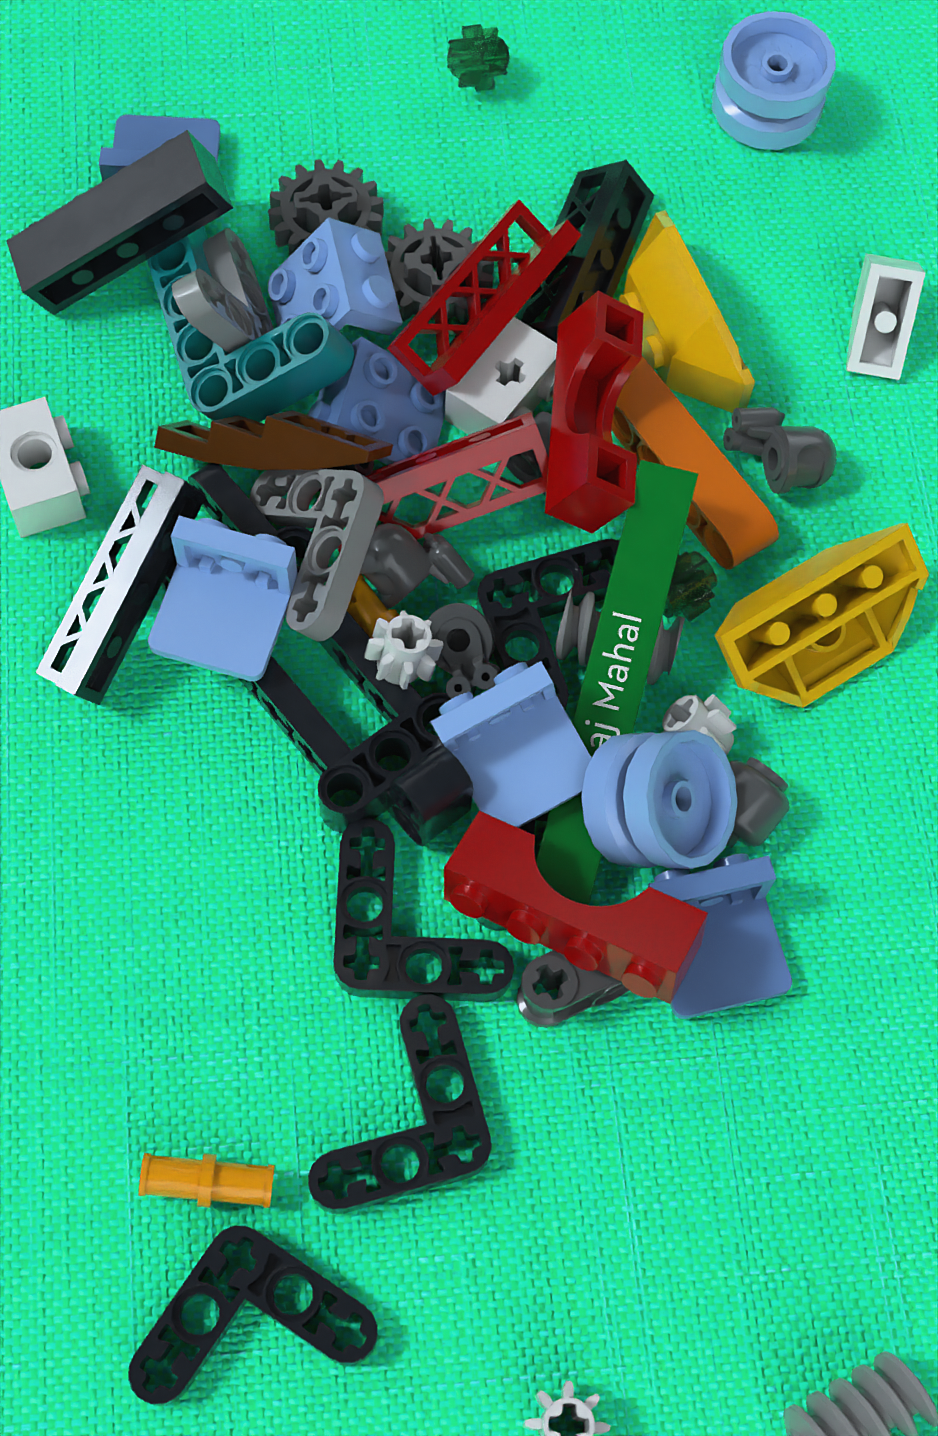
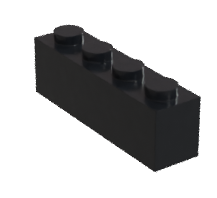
M186 130L131 165L120 169L116 174L95 187L76 196L72 201L46 217L32 223L26 229L6 241L22 292L52 315H55L233 209V205L215 157Z

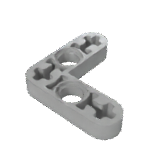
M226 228L203 241V250L211 276L201 269H196L172 284V292L176 304L187 321L230 354L274 328L250 256L234 231Z
M266 470L258 477L251 489L249 499L268 521L278 526L297 525L304 528H314L287 605L286 622L291 629L312 640L325 641L339 629L344 619L384 501L383 490L378 484L353 470ZM322 488L317 502L309 509L313 496ZM288 492L287 499H284L283 496ZM342 544L337 560L328 568L333 552Z

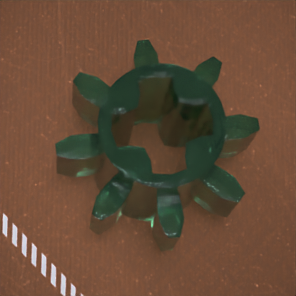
M481 24L462 26L461 33L463 38L452 39L448 42L450 47L447 54V68L459 79L458 87L460 88L474 87L476 91L495 89L494 77L505 76L508 73L506 69L509 64V47L498 36L497 27L483 29Z
M686 551L682 555L678 553L663 616L671 618L674 615L677 617L683 613L690 622L711 608L709 600L715 597L712 589L717 586V577L710 563L700 553L696 551H691L690 553Z

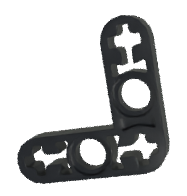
M603 539L503 568L486 575L479 584L476 601L477 610L488 618L495 631L496 645L493 654L501 671H504L521 662H526L527 666L531 667L541 661L553 681L556 695L564 710H566L569 697L568 688L541 618L564 612L570 590L562 595L550 594L543 589L540 580L543 576L553 572L562 573L567 576L572 583L573 605L576 606L579 605L587 592L594 593L595 602L604 600L611 575L607 569L599 570L601 560L608 559L611 566L614 565L619 540ZM579 566H583V576L589 575L587 586L583 585L582 570ZM525 581L530 582V593L534 602L529 601V591L523 593ZM495 591H502L506 598L512 597L510 608L503 609L499 601L493 602ZM524 637L535 643L538 653L528 661H519L509 656L505 646L514 638Z
M372 818L360 819L349 824L343 832L340 841L333 960L335 978L341 989L350 995L364 998L414 999L420 995L432 994L446 1001L487 1002L503 996L511 985L514 963L507 948L500 943L486 939L391 936L395 864L393 833L383 822ZM368 836L374 837L376 847L385 848V850H377L373 854V877L361 876L360 851L351 849V847L361 846L363 837ZM349 874L356 876L355 878L347 879ZM385 876V880L382 881L377 879V877ZM361 892H369L376 895L383 906L378 917L365 922L354 919L347 911L348 902L354 895ZM345 933L355 935L350 938H344ZM378 934L383 935V938L381 940L371 937L376 936ZM357 936L369 937V961L371 964L380 965L379 969L368 971L366 980L355 979L354 970L344 968L345 964L355 963L357 957ZM417 954H431L438 959L442 971L435 981L428 984H420L410 979L406 973V965L410 958ZM450 955H461L459 968H476L480 958H491L492 967L502 969L503 973L494 974L492 983L484 985L480 984V978L477 973L459 972V985H449L452 970Z
M432 994L420 995L407 1003L400 1017V1037L425 1125L332 1150L319 1156L311 1166L308 1184L314 1203L323 1211L332 1214L349 1213L471 1178L480 1173L487 1165L491 1152V1136L456 1015L451 1005L443 998ZM429 1011L433 1020L443 1019L445 1024L440 1025L437 1030L439 1049L442 1053L448 1048L453 1047L455 1055H436L423 1064H419L417 1056H429V1047L423 1031L412 1032L411 1027L418 1024L419 1013ZM441 1069H448L459 1075L463 1082V1091L460 1096L451 1102L445 1103L433 1099L426 1088L427 1080L432 1073ZM463 1131L466 1140H478L480 1146L473 1149L471 1162L461 1164L457 1154L447 1155L437 1159V1165L442 1172L433 1175L429 1174V1156L421 1140L433 1138V1151L452 1145L453 1133ZM404 1147L410 1149L416 1155L419 1161V1168L412 1179L397 1183L384 1175L381 1163L388 1151ZM371 1155L372 1176L379 1190L367 1193L366 1179L347 1185V1197L343 1199H335L332 1190H320L319 1183L328 1180L329 1168L340 1166L343 1175L362 1172L363 1165L358 1158Z
M232 1226L222 1230L213 1239L135 1352L129 1365L128 1380L132 1391L144 1402L154 1406H168L177 1402L188 1391L247 1302L326 1358L342 1366L356 1365L365 1361L371 1355L378 1341L377 1323L373 1314L365 1305L258 1231L247 1226ZM245 1241L251 1242L253 1246L250 1255L256 1262V1265L250 1272L244 1268H239L227 1283L229 1288L239 1291L232 1302H229L217 1287L201 1282L209 1270L212 1271L218 1280L221 1278L229 1264V1261L223 1254L224 1249L229 1244L240 1248ZM290 1276H299L305 1279L313 1290L310 1305L305 1311L296 1315H288L281 1312L274 1301V1292L277 1285L283 1279ZM326 1294L337 1300L328 1309V1312L335 1318L347 1323L355 1315L362 1320L359 1330L366 1340L360 1348L349 1344L343 1352L336 1350L333 1347L337 1338L335 1332L321 1321L315 1335L304 1329L319 1314ZM197 1296H208L214 1299L219 1307V1319L216 1326L210 1332L203 1335H194L188 1332L182 1323V1311L185 1304ZM171 1328L184 1343L200 1348L192 1361L181 1351L171 1366L172 1373L178 1377L175 1385L171 1389L159 1385L151 1393L146 1388L150 1376L143 1369L151 1358L161 1363L174 1347L170 1342L161 1340L166 1331Z

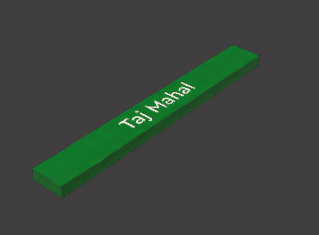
M640 461L636 476L635 504L628 508L572 723L591 758L596 749L612 736L633 733L698 473L649 461ZM581 793L549 811L536 864L544 880L556 892L574 902L589 905L602 854L594 847L584 824Z

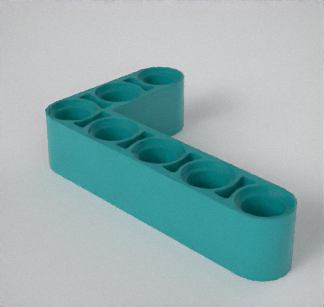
M205 226L147 259L189 401L193 408L212 421L240 415L261 422L266 419V416L273 415L337 381L352 366L354 360L353 345L348 338L317 313L307 312L298 315L230 354L193 327L176 304L172 292V284L196 269H201L211 276L203 250V241L209 239Z

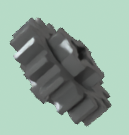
M317 159L314 165L315 170L309 172L299 164L295 166L296 178L294 180L281 176L279 178L280 191L270 192V209L268 210L270 230H273L275 233V244L277 247L288 245L289 256L328 217L380 233V236L382 235V218H384L383 198L377 197V184L375 181L363 183V170L359 167L348 174L344 172V164L340 160L335 163L333 169H325L322 160Z
M429 218L424 220L423 230L416 231L410 224L404 225L403 240L392 235L388 238V251L385 252L403 322L420 311L478 244L479 241L472 243L473 229L467 227L458 234L453 232V220L447 219L442 229L434 228V224ZM480 261L477 264L479 288H493L494 262ZM465 279L459 287H466ZM449 297L446 300L448 324L449 318L455 317L460 323L465 325L469 321L467 298ZM480 298V304L482 306V304L485 302V299Z

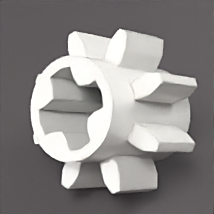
M401 611L400 615L393 618L390 622L381 618L376 621L372 635L373 638L369 639L365 651L366 659L377 660L378 672L376 679H385L390 683L400 685L402 689H407L408 684L416 680L417 677L427 682L431 680L436 666L434 661L439 659L443 648V641L431 639L430 626L432 622L429 619L424 621L417 616L408 615L406 611Z
M714 694L708 697L705 702L697 695H688L678 699L666 711L662 722L665 729L663 732L696 730L712 737L726 755L733 746L734 735L732 731L736 729L737 725L729 719L731 711Z
M572 1381L564 1382L561 1389V1399L555 1402L547 1393L540 1390L535 1397L537 1403L544 1409V1412L540 1419L531 1418L523 1422L524 1428L533 1431L539 1430L540 1436H561L556 1431H549L548 1423L549 1420L561 1415L563 1407L571 1408L572 1420L583 1422V1433L575 1436H593V1434L600 1435L610 1431V1425L604 1422H595L591 1409L597 1405L600 1399L598 1394L588 1397L584 1402L573 1398L574 1387Z

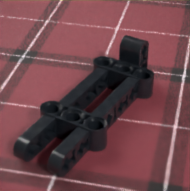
M208 463L188 477L189 484L207 496L202 506L214 520L225 524L230 530L247 535L268 534L284 541L287 546L294 547L296 557L304 559L312 532L307 528L297 525L286 526L276 530L219 464ZM176 557L161 585L165 591H167L177 566ZM301 565L297 566V573H299ZM347 611L339 629L330 638L318 642L388 722L387 725L351 750L272 656L261 679L247 681L238 678L320 775L318 782L320 816L325 825L333 831L343 833L349 824L364 818L376 819L387 810L406 834L416 844L423 847L471 810L473 783L469 774L455 755L444 747L439 736L433 735L425 729L432 720L441 716L439 708L451 700L447 693L443 692L432 693L422 698L410 683L407 689H402L400 685L390 683L385 679H376L378 672L377 660L365 658L367 644L371 638ZM396 755L405 759L408 764L398 771H389L383 769L378 762L386 756ZM341 790L355 791L361 796V799L356 804L347 807L338 806L330 800L335 793Z

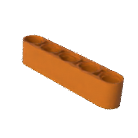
M642 356L641 361L624 384L617 400L612 419V432L626 450L637 454L638 465H640L641 460L698 473L686 525L714 560L723 568L731 570L778 540L779 531L775 519L765 504Z

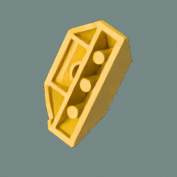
M665 210L657 212L628 269L624 294L620 295L619 298L620 302L644 313L642 355L650 366L656 369L659 377L669 389L731 413L736 408H747L755 380L749 368L745 366L739 354L738 346L675 224Z
M900 523L827 548L736 602L714 636L737 686L803 708L894 652L912 613L918 590H923L929 577V572L908 523Z

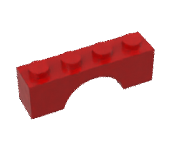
M600 291L593 294L558 324L545 514L592 534L635 504L637 454L613 444L612 419L622 388L642 359L644 313Z
M482 811L477 813L444 866V900L450 902L456 910L468 917H483L506 928L512 936L524 943H539L563 954L571 964L586 971L597 970L621 981L629 991L644 998L656 997L671 1004L702 944L708 917L707 912L652 887L647 888L626 902L611 906H591L569 900L550 887L540 874L534 855L535 835Z

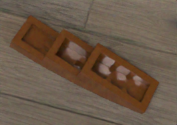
M291 410L266 416L265 424L238 415L211 421L210 428L188 420L158 426L154 448L203 462L257 470H316L367 463L391 456L393 444Z

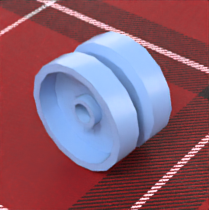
M766 11L747 16L733 26L723 43L719 60V71L716 75L712 91V111L720 127L736 141L756 149L779 150L797 145L810 136L821 118L826 102V94L831 86L836 69L835 49L827 34L812 21L790 12Z
M696 730L669 731L658 734L653 732L628 733L612 736L596 749L585 771L581 795L584 824L594 847L609 862L626 868H651L660 865L666 868L692 869L710 864L726 847L734 829L738 803L735 776L726 753L712 737Z

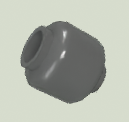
M750 757L746 763L738 760L730 761L729 763L735 776L738 803L734 829L726 846L732 849L737 841L747 846H760L790 808L789 801L784 794L789 786L778 774L753 757Z

